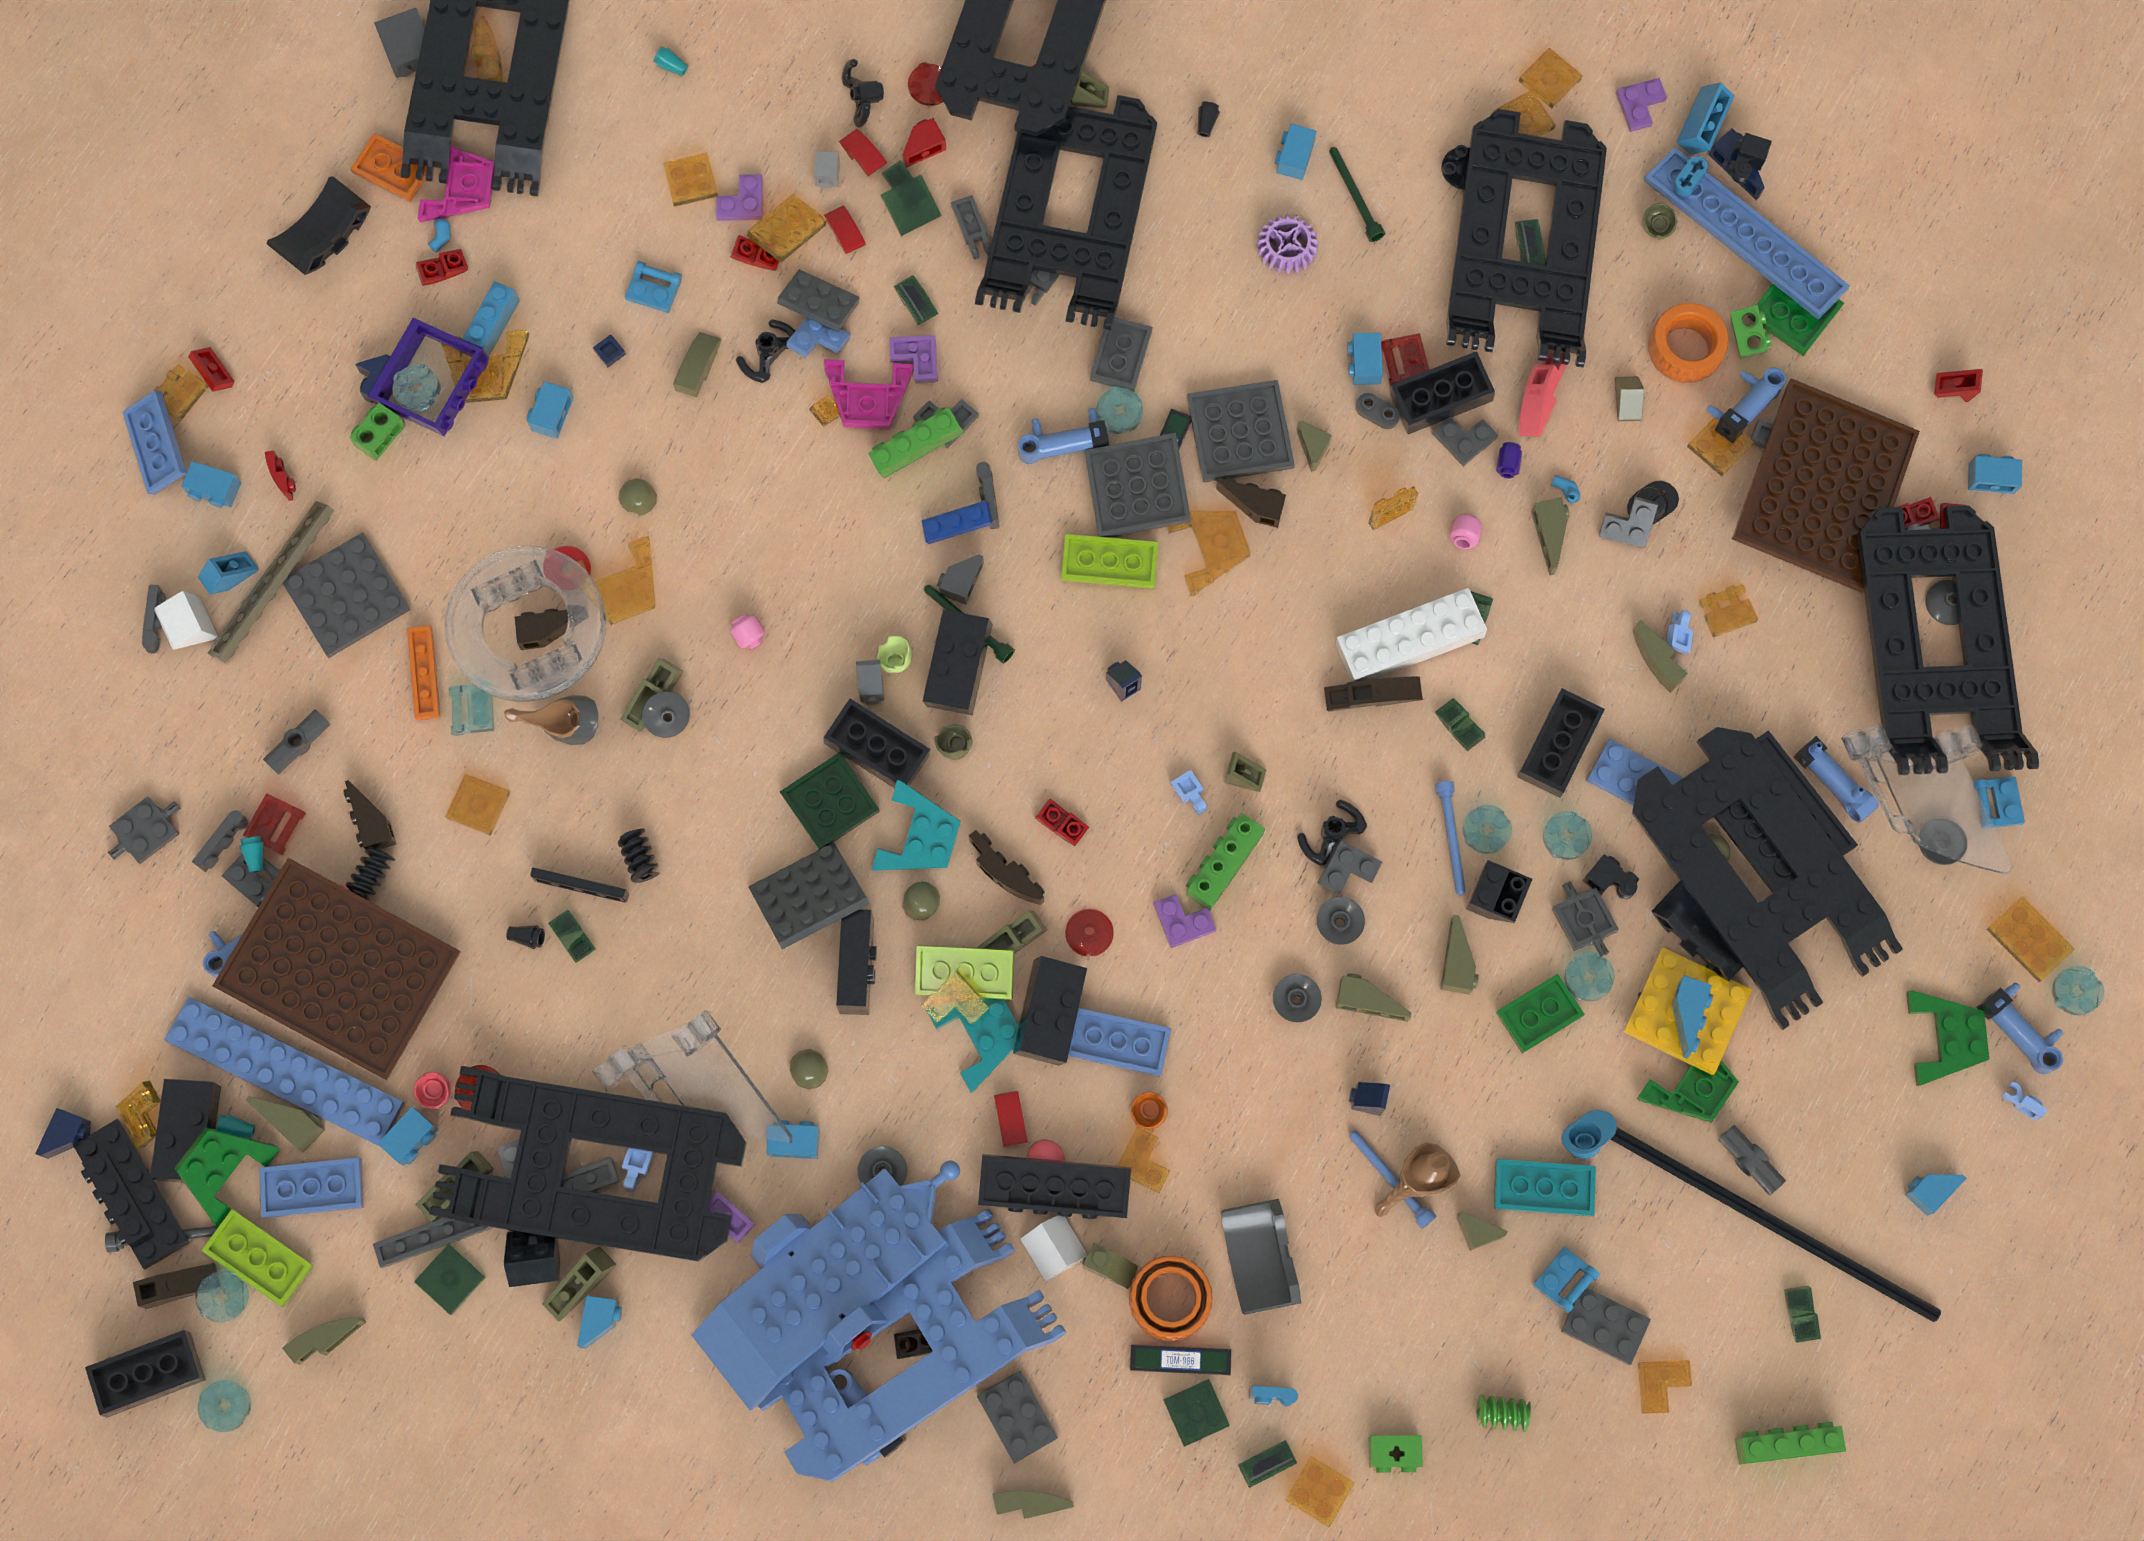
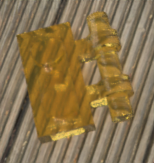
M177 364L173 370L168 371L166 374L167 378L160 386H156L154 390L162 392L168 414L181 422L209 386L190 371L182 378L181 375L185 369ZM174 383L177 384L169 394V389L173 386Z
M1743 584L1736 587L1734 585L1726 587L1725 591L1719 593L1712 592L1707 594L1705 598L1699 599L1701 608L1709 606L1712 611L1706 613L1704 618L1713 637L1758 621L1750 599L1740 601L1738 595L1746 593ZM1729 599L1731 605L1721 608L1719 602Z

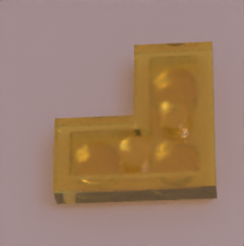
M958 971L921 1004L937 1023L956 1007L971 1025L990 1008Z
M150 1080L138 1085L116 1106L137 1148L147 1146L156 1138L157 1130L148 1113L161 1100Z
M1136 1127L1118 1166L1131 1167L1130 1180L1160 1194L1170 1170L1148 1160L1159 1137Z
M1690 1360L1638 1363L1642 1414L1669 1413L1667 1387L1692 1386Z

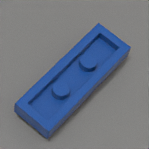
M987 501L922 520L925 542L928 544L993 525Z

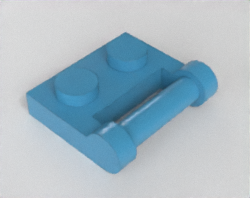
M638 261L625 294V299L669 313L681 284L682 274L677 272L672 274L647 266L645 262ZM645 274L670 282L671 284L669 287L643 280L642 276Z
M2016 777L1973 781L1974 790H1977L1982 820L1980 821L1982 829L2016 826L2025 823ZM1990 788L1997 819L1992 818L1987 794V789Z
M1564 1246L1533 1285L1565 1312L1570 1313L1574 1308L1573 1304L1593 1280H1597L1600 1273ZM1581 1270L1584 1276L1566 1298H1562L1560 1296L1562 1291Z
M1252 1386L1249 1388V1399H1255L1254 1404L1270 1405L1271 1400H1277L1284 1406H1290L1298 1399V1393L1293 1388Z

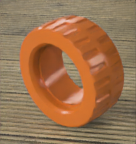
M1682 303L1672 306L1662 313L1651 331L1648 343L1651 360L1658 371L1671 380L1682 383L1702 381L1704 378L1711 376L1722 363L1728 350V330L1720 316L1706 306L1696 303ZM1682 328L1696 331L1706 341L1708 348L1707 356L1695 361L1678 357L1668 345V334Z
M1171 1255L1151 1260L1137 1272L1129 1291L1130 1310L1136 1323L1150 1336L1164 1341L1182 1340L1196 1333L1207 1321L1212 1308L1213 1296L1209 1279L1201 1268L1184 1257ZM1166 1274L1179 1275L1186 1279L1193 1287L1195 1294L1194 1308L1191 1314L1183 1320L1176 1322L1163 1321L1156 1317L1149 1309L1146 1299L1147 1289L1151 1282L1159 1276Z

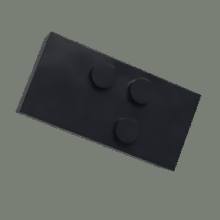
M1477 351L1394 383L1390 389V396L1400 413V419L1407 434L1493 401L1495 390Z
M943 610L922 700L927 707L973 716L993 626L989 618Z
M1561 688L1517 777L1560 798L1565 792L1605 709Z
M852 699L848 700L824 736L825 745L838 753L840 752L842 756L894 789L897 779L910 786L930 756V749Z
M859 909L841 919L836 1003L840 1014L869 1015L871 984L875 985L876 977L872 960L876 961L877 946H873L874 918L871 910Z
M1044 956L1034 959L1013 1054L1058 1066L1067 1063L1087 968Z
M164 1079L150 1178L161 1182L184 1183L174 1168L205 1127L216 1129L221 1092L220 1085L208 1081Z
M186 1330L85 1367L99 1415L106 1418L206 1380L192 1335Z

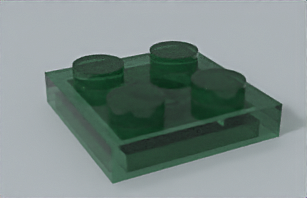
M1209 1379L1163 1399L1183 1447L1230 1426Z

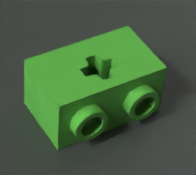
M1422 1435L1368 1437L1369 1468H1376V1473H1390L1391 1468H1401V1472L1410 1473L1416 1472V1467H1423ZM1394 1447H1396L1398 1452H1402V1456L1398 1457L1397 1461H1395L1394 1457L1389 1456V1452L1394 1451Z

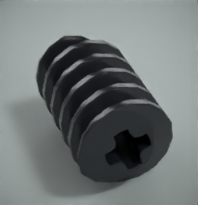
M644 828L626 832L618 840V846L622 848L621 854L625 856L624 862L626 865H629L627 870L632 874L631 881L634 883L645 882L659 875L658 872H653L658 867V863L650 864L655 855H647V852L652 847L643 845L649 839L648 837H640L645 832Z
M378 848L365 849V853L369 857L360 858L364 866L356 865L355 869L359 874L353 873L350 875L355 883L346 882L345 884L351 892L369 901L371 900L367 897V894L376 895L372 886H381L377 877H386L381 870H390L391 868L386 861L396 860Z

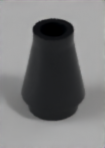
M1204 101L1198 107L1197 134L1199 136L1210 137L1220 114L1219 105Z
M538 925L509 926L506 938L508 941L535 949L536 947H542L545 931L543 928H539Z

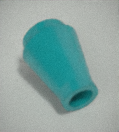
M663 46L658 50L653 61L657 64V67L676 73L681 77L686 73L689 66L669 47L665 48Z
M261 837L241 839L239 847L248 866L249 873L264 870V842H261Z
M227 1114V1116H220L216 1130L252 1139L255 1125Z

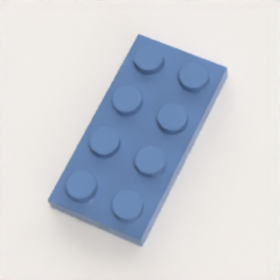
M154 390L123 411L148 494L153 495L187 474L162 392Z
M1609 739L1587 782L1633 806L1638 779L1657 766L1672 785L1683 779V777Z
M1078 1008L1068 1057L1161 1077L1171 1028Z
M361 1158L261 1167V1217L272 1218L363 1208Z

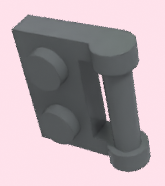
M241 854L224 872L222 877L259 907L261 898L266 896L281 869L278 870L263 857L264 871L272 877L267 883L255 872L249 873L243 854Z

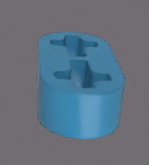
M1692 157L1677 176L1674 190L1678 195H1691L1704 178L1708 163L1703 157ZM1699 165L1701 168L1697 169L1695 174L1692 173L1693 167ZM1689 179V185L1682 187L1681 184H1684Z

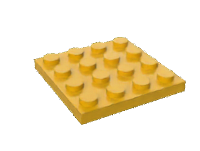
M1662 947L1623 1032L1714 1075L1752 989L1733 980L1727 981L1718 976L1714 971ZM1683 975L1712 985L1710 994H1713L1710 1007L1705 1008L1703 1016L1707 1017L1703 1030H1698L1697 1038L1700 1039L1697 1051L1691 1052L1687 1059L1683 1058L1672 1008L1675 992Z

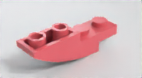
M1548 353L1547 359L1542 361L1541 364H1534L1521 407L1519 421L1520 436L1542 435L1557 401L1553 394L1566 368V365L1562 364L1563 353L1560 355L1558 364L1552 361L1554 353Z

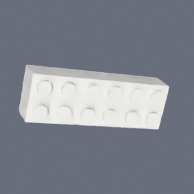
M1466 588L1339 636L1336 640V648L1351 682L1380 678L1485 638L1487 628L1470 589Z

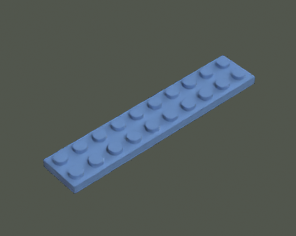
M1676 147L1645 176L1644 181L1815 318L1819 319L1849 289V284L1709 173L1706 172L1704 178L1691 195H1678L1674 190L1675 180L1690 158ZM1699 165L1693 167L1692 173L1695 174L1697 169L1701 167ZM1687 179L1684 184H1681V186L1685 187L1686 185H1689L1690 180Z
M188 997L164 1039L168 1043L376 1145L392 1128L405 1104L403 1101L191 997Z

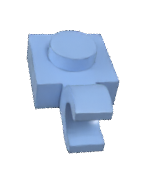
M1681 610V614L1673 612V624L1669 625L1666 642L1675 651L1683 654L1690 653L1693 630L1688 628L1691 613L1685 610Z
M1191 770L1171 781L1172 788L1183 804L1190 800L1198 815L1207 810L1205 808L1207 807L1206 803L1199 795L1204 792V788Z
M2015 1082L2008 1084L2014 1090V1095L2011 1096L2005 1092L2001 1095L2004 1100L2015 1104V1108L2034 1121L2044 1116L2048 1109L2042 1106V1102L2034 1096H2024L2020 1085Z
M628 1148L622 1165V1169L628 1171L623 1184L626 1190L634 1192L639 1174L647 1176L654 1152Z

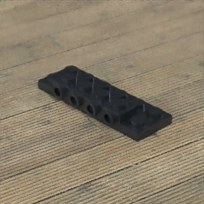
M118 1119L73 1144L85 1168L81 1171V1174L88 1184L93 1182L96 1190L92 1191L99 1204L105 1203L108 1210L104 1214L111 1225L116 1223L119 1231L116 1232L118 1239L122 1245L128 1244L144 1270L190 1243L154 1179L150 1178V1172Z
M983 1154L978 1205L1005 1207L1010 1212H1023V1209L1033 1210L1034 1214L1045 1215L1050 1211L1058 1212L1057 1215L1063 1217H1071L1072 1214H1082V1217L1086 1219H1096L1097 1216L1127 1218L1131 1167Z

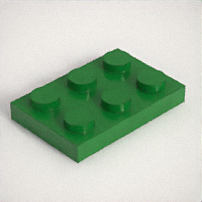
M1556 974L1496 1011L1499 1019L1522 1054L1585 1015L1559 974Z

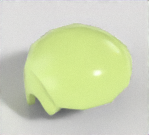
M889 636L885 644L879 645L877 660H880L881 668L891 674L899 673L909 667L913 653L905 638L902 636Z

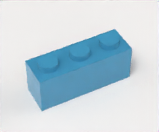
M1721 82L1701 87L1677 139V143L1690 155L1711 150L1734 99V95Z
M494 281L462 340L483 349L490 356L520 302L516 291Z

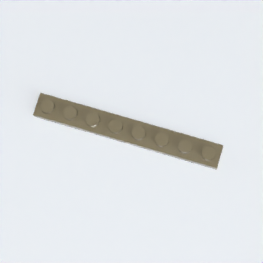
M318 501L314 503L208 651L210 656L226 663L234 655L236 647L241 640L247 637L251 626L261 617L264 608L274 599L276 591L283 581L288 578L293 567L301 561L303 553L316 540L321 528L330 520V516L334 511L331 507Z

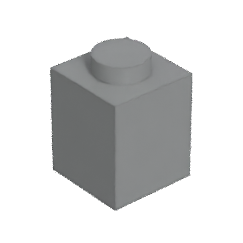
M816 151L814 168L815 186H820L824 189L838 187L840 169L838 152Z

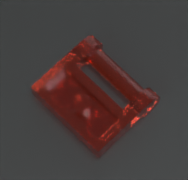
M1420 333L1381 341V351L1384 352L1390 375L1388 379L1390 387L1394 383L1429 370ZM1393 348H1399L1405 374H1398Z
M266 793L243 836L245 838L260 836L261 842H264V847L279 855H283L286 850L284 847L299 820H303L306 813ZM288 812L291 816L276 843L270 841L285 813Z

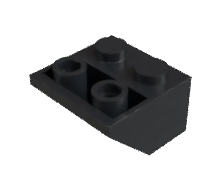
M1487 860L1466 910L1488 919L1515 923L1532 878Z
M516 1231L507 1232L504 1268L509 1287L559 1281L560 1255L558 1238Z

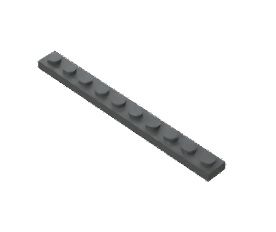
M612 1158L564 1174L562 1187L594 1192L618 1183L619 1179ZM442 1218L376 1242L373 1246L380 1268H385L492 1229V1227Z

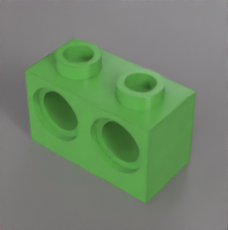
M1758 305L1730 312L1740 359L1768 353V346L1772 344L1769 332L1764 333L1762 325L1766 323L1764 310L1759 311ZM1744 316H1753L1755 323L1752 326L1744 325L1742 323ZM1752 337H1756L1760 340L1761 344L1757 348H1750L1747 341Z
M378 402L375 407L369 409L363 422L354 427L349 438L355 447L377 461L402 431L405 424L401 417ZM388 419L385 424H378L380 420ZM373 436L371 441L364 442L365 438Z

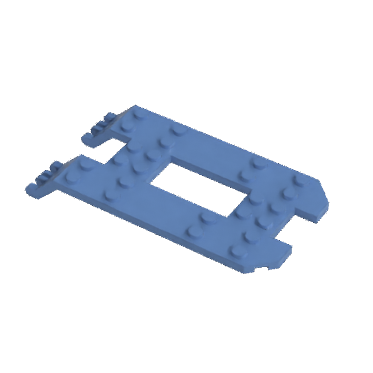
M990 1209L984 1210L977 1216L950 1223L938 1231L947 1244L874 1303L887 1318V1321L881 1324H871L863 1330L864 1332L870 1331L872 1338L910 1312L933 1352L849 1408L826 1369L834 1364L835 1361L822 1346L783 1378L758 1405L764 1411L783 1398L802 1430L805 1438L784 1451L797 1474L834 1482L1024 1352L1053 1343L1066 1334V1330L1062 1325H1058L1052 1331L1044 1333L1042 1328L1057 1320L1055 1313H1051L1043 1318L1052 1311L1049 1304L1043 1305L1036 1312H1031L1029 1309L1044 1300V1295L1040 1290L1035 1291L1028 1297L999 1306L977 1322L953 1285L955 1281L973 1269L1004 1260L1015 1251L1011 1243L1004 1244L996 1251H993L991 1248L1006 1238L1003 1231L998 1232L1001 1229L998 1223H993L986 1230H980L979 1226L993 1219ZM852 1341L844 1346L841 1358L853 1351L851 1349Z

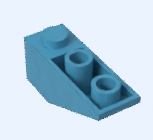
M1684 975L1678 983L1672 1008L1683 1058L1687 1059L1691 1052L1697 1051L1700 1039L1697 1038L1698 1030H1703L1707 1018L1703 1016L1705 1008L1710 1007L1713 994H1710L1712 985Z

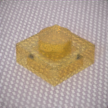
M828 395L813 404L809 409L823 427L840 417L836 404Z

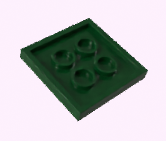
M840 752L780 791V794L819 850L835 842L880 812Z

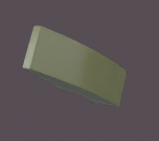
M702 332L698 333L674 380L675 391L697 398L703 381H706L722 341L721 338Z
M1639 620L1633 629V633L1640 653L1653 675L1671 693L1688 673L1671 659L1676 651L1645 623Z
M658 658L647 679L642 680L620 720L641 732L645 727L642 720V710L645 702L658 692L671 691L683 670L665 659Z
M1028 910L1010 925L1004 926L977 948L1014 950L1015 954L1046 932L1047 929L1034 911Z
M478 1151L470 1152L456 1166L487 1175L494 1169ZM444 1175L439 1181L454 1185L456 1176ZM434 1185L415 1205L431 1222H434L439 1217L429 1215L430 1207L438 1206L449 1210L450 1201L434 1199L432 1197L433 1192L452 1195L451 1190L436 1188Z
M360 1317L331 1321L297 1336L283 1346L282 1349L293 1363L301 1365L316 1351L327 1356L363 1326L366 1321Z
M1006 1491L992 1494L997 1515L1022 1509L1024 1519L1074 1507L1072 1501L1043 1492Z

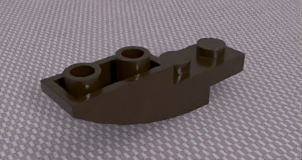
M1420 676L1370 679L1324 687L1328 712L1423 700Z
M975 830L969 835L970 843L981 855L976 859L977 866L986 876L1018 898L1039 905L1044 903L1043 894L1045 892L1037 882L1032 883L1027 877L1030 874L1023 864L1017 865L1013 860L1006 866L1007 860L999 851L994 852L990 847L992 842L985 833L980 835Z

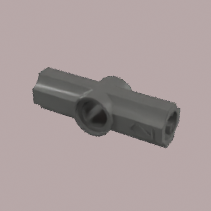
M314 709L296 728L288 730L284 734L283 740L263 760L279 775L299 755L308 752L311 743L331 724ZM296 738H302L299 745L292 746Z
M1735 1125L1718 1139L1736 1159L1735 1162L1740 1170L1747 1176H1752L1769 1196L1786 1182L1780 1173L1769 1163L1766 1153L1758 1145L1752 1144Z

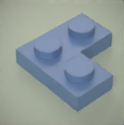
M806 318L789 338L786 347L805 358L818 343L838 354L849 341L850 333L843 329H840L839 332L812 319Z

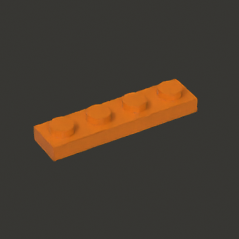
M431 625L407 628L415 719L419 721L440 718L433 629Z

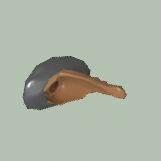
M567 696L533 712L519 711L513 708L504 711L505 718L509 722L519 721L541 727L554 740L569 745L587 743L594 737L598 727L596 703L587 696Z

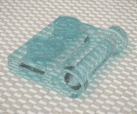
M491 683L449 687V696L452 697L453 717L451 735L457 736L464 735L465 733L494 731ZM467 695L468 724H462L461 696Z

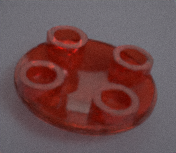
M923 62L912 71L908 79V90L915 101L926 106H935L943 103L935 88L941 66Z

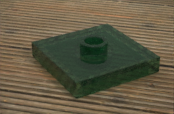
M922 175L880 195L900 236L942 216Z
M448 1244L414 1282L452 1316L486 1277L455 1248Z

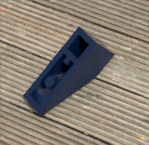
M1731 128L1713 144L1708 155L1727 172L1731 159L1735 160L1737 156L1736 153H1733L1737 140H1742L1744 136ZM1753 168L1748 180L1742 184L1738 183L1756 201L1760 198L1765 188L1759 171Z

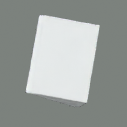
M181 591L154 609L173 650L218 638L200 597Z
M1058 1215L1041 1223L1020 1239L1045 1282L1088 1256L1067 1219L1063 1216Z

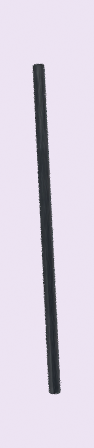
M1617 1127L1615 1135L1610 1139L1928 1320L1935 1322L1939 1319L1941 1310L1620 1128Z

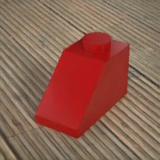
M934 117L929 120H922L916 126H913L903 152L905 168L946 150V140Z

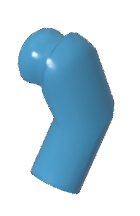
M439 218L434 223L436 237L428 243V246L434 252L439 250L451 238L450 224L446 219Z
M1557 475L1554 476L1551 486L1562 489L1565 499L1569 503L1578 502L1580 492L1576 483Z

